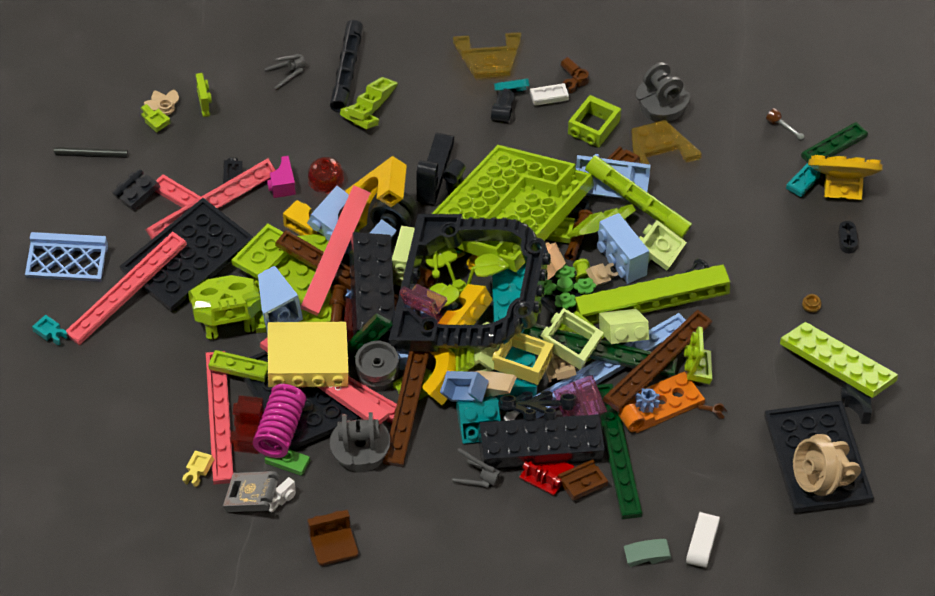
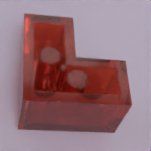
M239 395L238 402L234 403L233 415H235L234 427L236 428L235 431L231 432L230 443H233L234 451L258 454V451L253 446V440L264 413L263 398Z

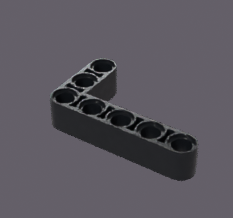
M436 132L427 161L419 160L416 171L417 202L436 204L444 179L443 173L448 166L454 146V135Z

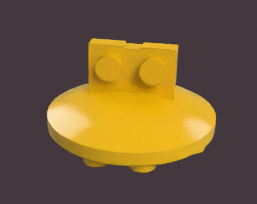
M814 155L808 160V166L826 175L824 197L830 198L842 197L862 200L863 178L883 170V165L880 164L881 160L869 159L865 162V158L854 157L847 159L844 156H835L825 159V156Z

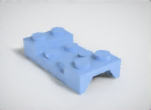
M577 155L576 170L587 172L585 168L592 157ZM601 158L647 192L651 165ZM594 176V186L585 195L627 200Z

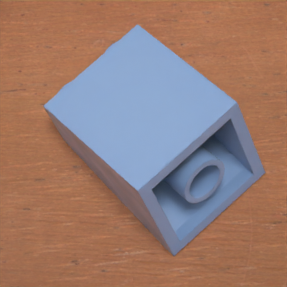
M273 266L258 274L262 313L267 334L268 322H299L303 320L298 295L279 270Z

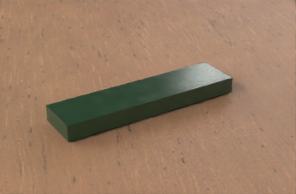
M854 122L803 151L801 157L807 163L811 156L814 155L825 156V159L827 157L830 158L866 138L868 132L857 122Z

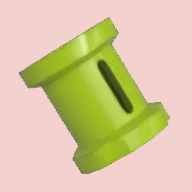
M587 259L576 260L573 263L577 274L576 282L579 279L589 278L586 272L590 267L589 261Z

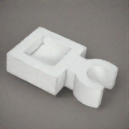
M290 477L276 488L273 501L269 503L270 512H273L279 504L282 506L286 501H290L296 493L295 481Z

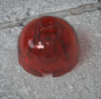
M321 157L312 162L308 169V183L313 190L330 193L336 186L341 188L343 185L344 170L336 159Z

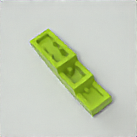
M381 77L367 85L366 92L357 97L356 104L348 108L347 115L360 120L366 119L385 102L398 83Z
M633 204L619 209L606 210L604 213L590 214L569 232L567 236L570 238L597 232L600 221L618 213L625 219L636 209Z

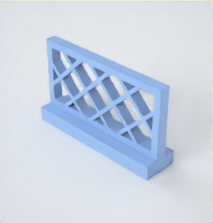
M31 232V243L25 272L26 278L102 281L105 255L108 251L106 236ZM35 248L43 249L45 253L37 258L34 250ZM55 250H62L64 252L58 258H55L52 254ZM74 251H81L83 253L77 259L70 255ZM93 252H101L100 257L96 260H93L89 255ZM49 255L54 261L45 266L41 260ZM68 256L72 262L64 267L60 261ZM87 258L91 263L82 268L79 262ZM37 263L42 267L38 272H31V267ZM56 264L61 268L57 273L49 271ZM75 265L80 269L76 274L68 272ZM95 266L98 269V274L89 275L87 271Z

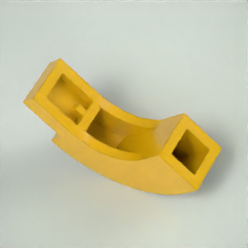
M439 348V352H430L436 359V366L434 372L422 388L438 403L443 405L448 398L443 396L440 390L446 372L456 371L455 353L451 349Z

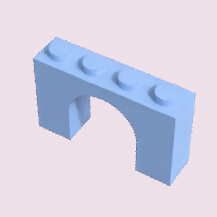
M336 186L314 210L307 224L313 230L325 236L329 241L337 224L338 216L342 212L349 194ZM381 219L370 233L391 235L392 240L397 230ZM348 244V247H347V249H346V251H345V253L348 254V255H349V244Z

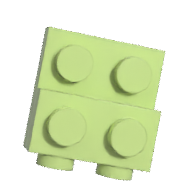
M658 220L653 225L648 224L642 232L645 236L639 237L649 250L648 263L652 259L666 271L687 243Z

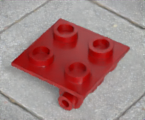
M526 461L523 465L524 471L519 478L555 495L562 485V479L559 478V474L575 466L567 462L534 465L533 462Z

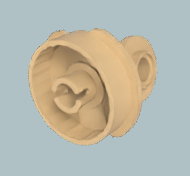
M816 434L809 439L801 441L795 450L793 458L794 474L800 487L807 492H814L816 495L825 496L834 492L838 486L852 483L861 473V468L858 463L849 462L846 457L850 451L848 444L844 441L831 442L830 437L825 434Z

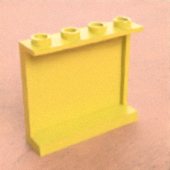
M268 322V387H274L278 384H289L295 387H347L348 352L346 322Z

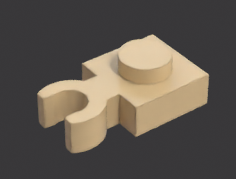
M602 263L586 270L589 278L593 279V283L596 286L605 284L618 275V272L613 273L610 269L614 266L613 263H609L606 266Z

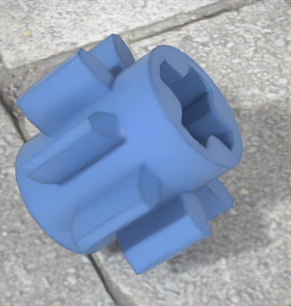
M642 389L641 394L636 393V407H639L643 413H653L654 407L659 408V394H656L653 389Z

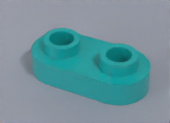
M529 78L494 83L495 91L498 90V92L504 88H516V91L527 90L526 86H530Z

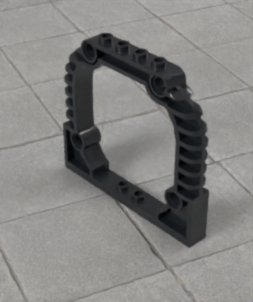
M418 214L389 336L391 346L396 351L439 352V348H495L501 343H508L510 338L515 334L519 335L523 329L533 327L536 324L538 313H541V297H544L545 294L544 281H547L548 278L547 265L551 263V255L548 253L544 240L537 238L535 232L527 224L517 219L512 220L506 217L502 219H497L496 217H491V219H486L485 217H480V219H475L474 217L464 219L462 214ZM463 241H505L516 243L521 247L526 263L520 297L509 305L507 315L494 323L483 325L439 324L437 319L432 316L422 319L412 310L413 297L417 294V280L421 276L420 266L423 256H431L445 246L457 248Z

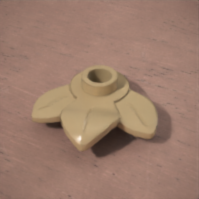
M171 90L167 95L154 91L151 100L145 101L144 105H149L153 111L160 109L165 115H169L174 112L179 96L176 90Z

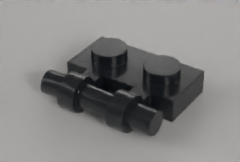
M140 168L136 172L130 173L128 175L129 178L123 183L120 182L112 192L116 198L123 194L120 197L121 202L133 211L160 188L159 183L147 174L141 179L140 177L144 172Z

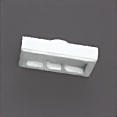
M565 83L530 89L534 106L569 100Z

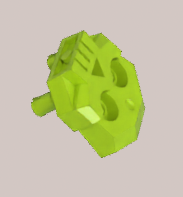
M229 275L205 280L188 291L194 319L196 322L205 324L207 339H212L211 332L214 335V339L219 336L217 325L243 320L246 332H250V325L252 332L256 330L255 315L262 309L259 290L255 286L254 279Z

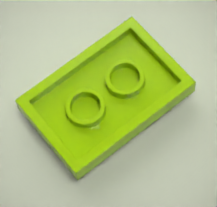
M267 224L231 260L232 265L258 279V274L273 266L276 267L288 254L275 246L276 241L284 232Z

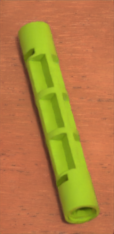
M594 155L587 164L585 171L591 173L592 176L605 183L623 198H626L640 208L644 213L658 220L680 238H683L692 226L691 222L671 210L598 156Z

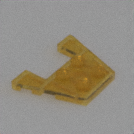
M521 32L505 33L506 46L471 49L469 36L453 37V44L475 78L510 76L521 41Z
M666 120L635 127L631 130L633 153L640 156L641 161L639 163L649 164L646 157L679 149L686 162L701 159L702 153Z

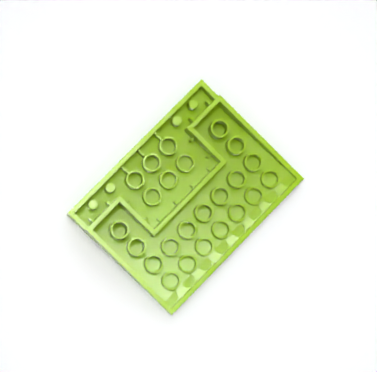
M497 145L432 214H462L464 219H469V217H474L475 219H480V217H485L486 219H491V217H496L497 219H502L503 217L512 220L517 219L527 224L535 232L537 238L545 241L594 186L593 176L591 173L576 170L574 163ZM463 241L457 247L478 257L484 254H495L508 263L509 268L507 269L517 272L525 263L521 247L516 243L505 241Z

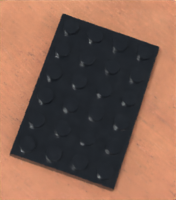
M202 198L120 265V269L125 274L130 272L172 232L184 239L187 245L142 286L145 291L172 312L189 298V290L214 277L254 237L206 199Z
M264 351L249 358L268 362V353ZM268 375L265 382L242 377L264 413L273 388L268 387ZM297 387L306 395V402L289 450H295L332 434L333 430L338 426V422H342V414H347V420L350 421L358 420V416L318 387Z
M842 401L766 410L764 412L765 421L793 513L873 502L874 497ZM816 434L829 436L831 442H846L850 448L846 457L849 462H856L861 468V473L852 483L838 486L834 492L825 496H819L814 492H807L802 489L795 478L793 469V458L797 446L801 441L809 439Z

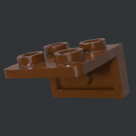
M348 509L307 519L309 537L320 566L358 556V550L350 528Z

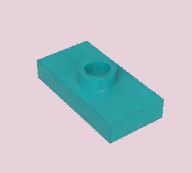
M807 163L787 183L786 189L802 197L822 176V173L811 168Z

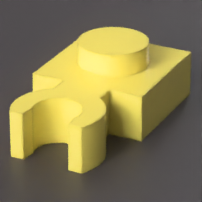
M195 451L186 466L189 472L183 476V482L188 485L189 481L193 479L191 483L194 487H197L200 483V475L206 476L215 460L213 456Z

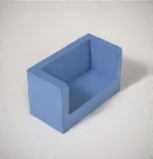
M447 371L440 393L450 401L482 402L489 380L478 372Z

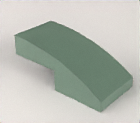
M667 539L646 540L624 546L627 563L630 567L648 561L653 565L671 559Z

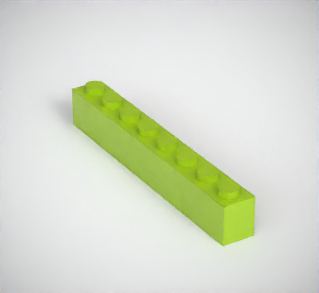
M724 264L712 266L710 268L575 297L576 311L590 323L596 324L599 323V313L637 309L640 313H646L730 294V280Z

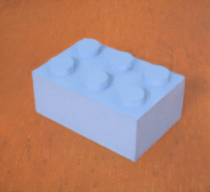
M618 213L600 221L597 247L607 257L608 262L614 264L618 275L627 284L646 276L649 250L622 216Z

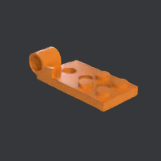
M684 371L644 388L653 389L656 394H659L658 400L666 402L665 404H659V408L654 407L653 413H643L640 411L639 407H636L637 401L634 397L620 410L619 417L630 432L638 433L698 407L699 404H705V398L692 380L687 379V374ZM678 392L681 393L683 396L677 397L674 396L673 393Z

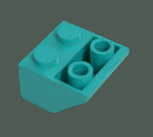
M495 396L485 397L482 402L456 401L458 423L463 444L479 442L478 428L480 422L500 421L498 399Z

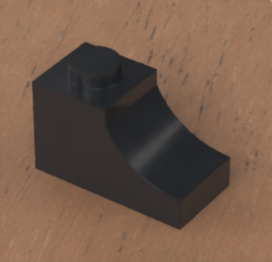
M845 382V387H841L840 393L841 399H844V407L854 410L858 414L861 424H869L872 414L871 397Z

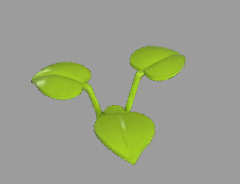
M446 246L437 251L438 268L443 267L445 264L447 265L453 284L447 286L443 283H438L428 290L427 299L430 308L435 313L455 301L460 302L458 299L459 295L467 284H471L474 272L476 276L488 277L509 268L508 263L495 254L481 255L475 260V266L471 268L466 284L461 279H455L449 263L457 259L456 250ZM433 254L425 256L426 264L434 268Z

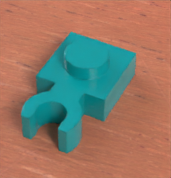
M47 315L43 316L32 326L33 332L46 341L49 338H53V342L56 345L61 344L58 337L68 338L67 332L64 329H60V324Z

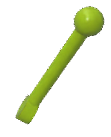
M436 251L433 253L434 271L432 276L434 278L440 276Z

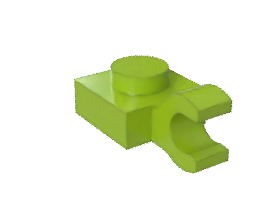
M147 104L141 107L143 111L141 116L145 119V123L156 133L170 124V118L160 109L153 111Z

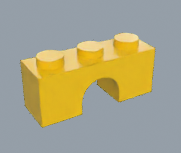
M467 284L458 298L463 307L456 311L447 310L438 323L445 325H474L493 301L486 286Z

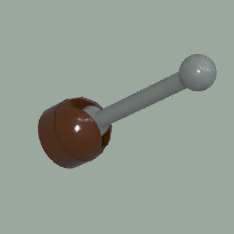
M773 108L766 116L767 121L772 124L780 123L794 133L799 140L804 139L803 133H798L781 120L782 115L776 108Z

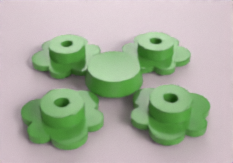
M564 265L555 273V278L559 279L557 285L552 283L551 280L544 281L545 294L551 295L552 291L556 290L557 287L563 293L555 297V306L568 309L576 305L575 296L570 295L568 291H571L574 287L580 294H591L593 289L596 288L593 279H579L573 285L570 278L575 277V268Z

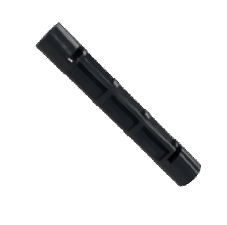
M350 20L346 24L343 50L340 53L339 69L336 72V84L332 91L330 108L339 113L342 108L348 107L350 85L354 77L353 70L357 61L358 45L361 42L363 24L358 20Z

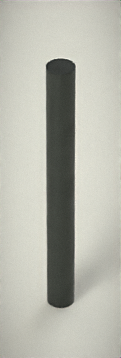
M55 147L54 154L128 157V150Z

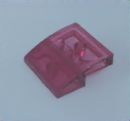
M593 375L553 391L556 400H560L562 394L570 393L576 395V406H574L573 410H564L562 406H559L563 417L601 415L607 412Z

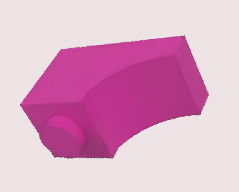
M289 156L281 157L279 168L274 172H270V180H267L268 190L272 191L274 198L296 195Z

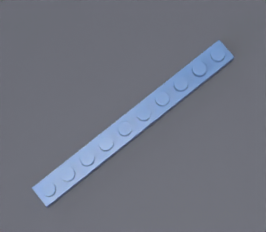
M678 313L650 329L649 340L627 342L624 345L652 352L686 320ZM596 360L577 371L575 376L561 380L544 391H551L553 393V400H560V396L566 393L578 396L593 387V385H597L626 367ZM545 406V407L555 409V408H557V407H559V406ZM536 411L535 419L542 417L544 413Z

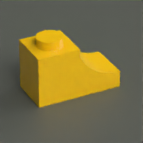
M296 200L283 213L284 226L301 236L317 234V231L307 224L312 214V209L307 204Z

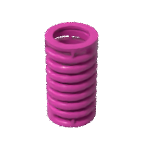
M278 384L272 388L253 440V446L263 455L273 458H281L287 455L306 402V395L299 388L289 384Z

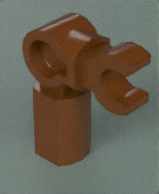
M569 57L562 60L560 66L572 76V79L563 81L566 87L571 86L568 88L570 94L575 92L576 87L585 86L589 83V72L586 69H581Z

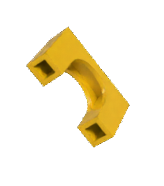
M392 156L353 184L370 192L355 229L360 230L367 225L369 206L376 193L377 199L389 207L394 206L403 199L407 167L405 163ZM353 185L345 190V192L350 194Z

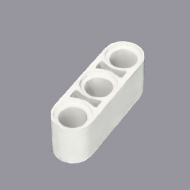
M702 512L699 513L686 563L707 568L720 517Z

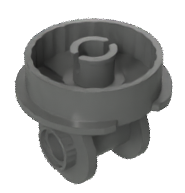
M663 62L653 65L646 72L643 82L636 92V98L640 101L641 112L647 118L657 122H669L679 118L684 113L690 100V94L688 91H685L682 80L678 77H671V68L667 63Z
M373 412L368 413V420L354 421L347 420V414H342V422H338V426L331 434V452L340 465L347 470L353 472L373 470L383 462L384 457L389 451V432L382 423L379 425L378 419L373 418Z

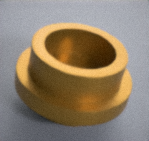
M815 294L807 295L802 301L803 308L808 312H817L821 308V300Z

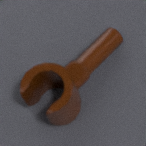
M717 403L714 406L698 405V409L714 412L718 419L725 417L722 411L727 412L721 403Z

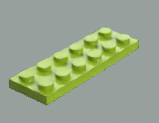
M807 322L781 337L780 344L872 398L897 381L898 374Z

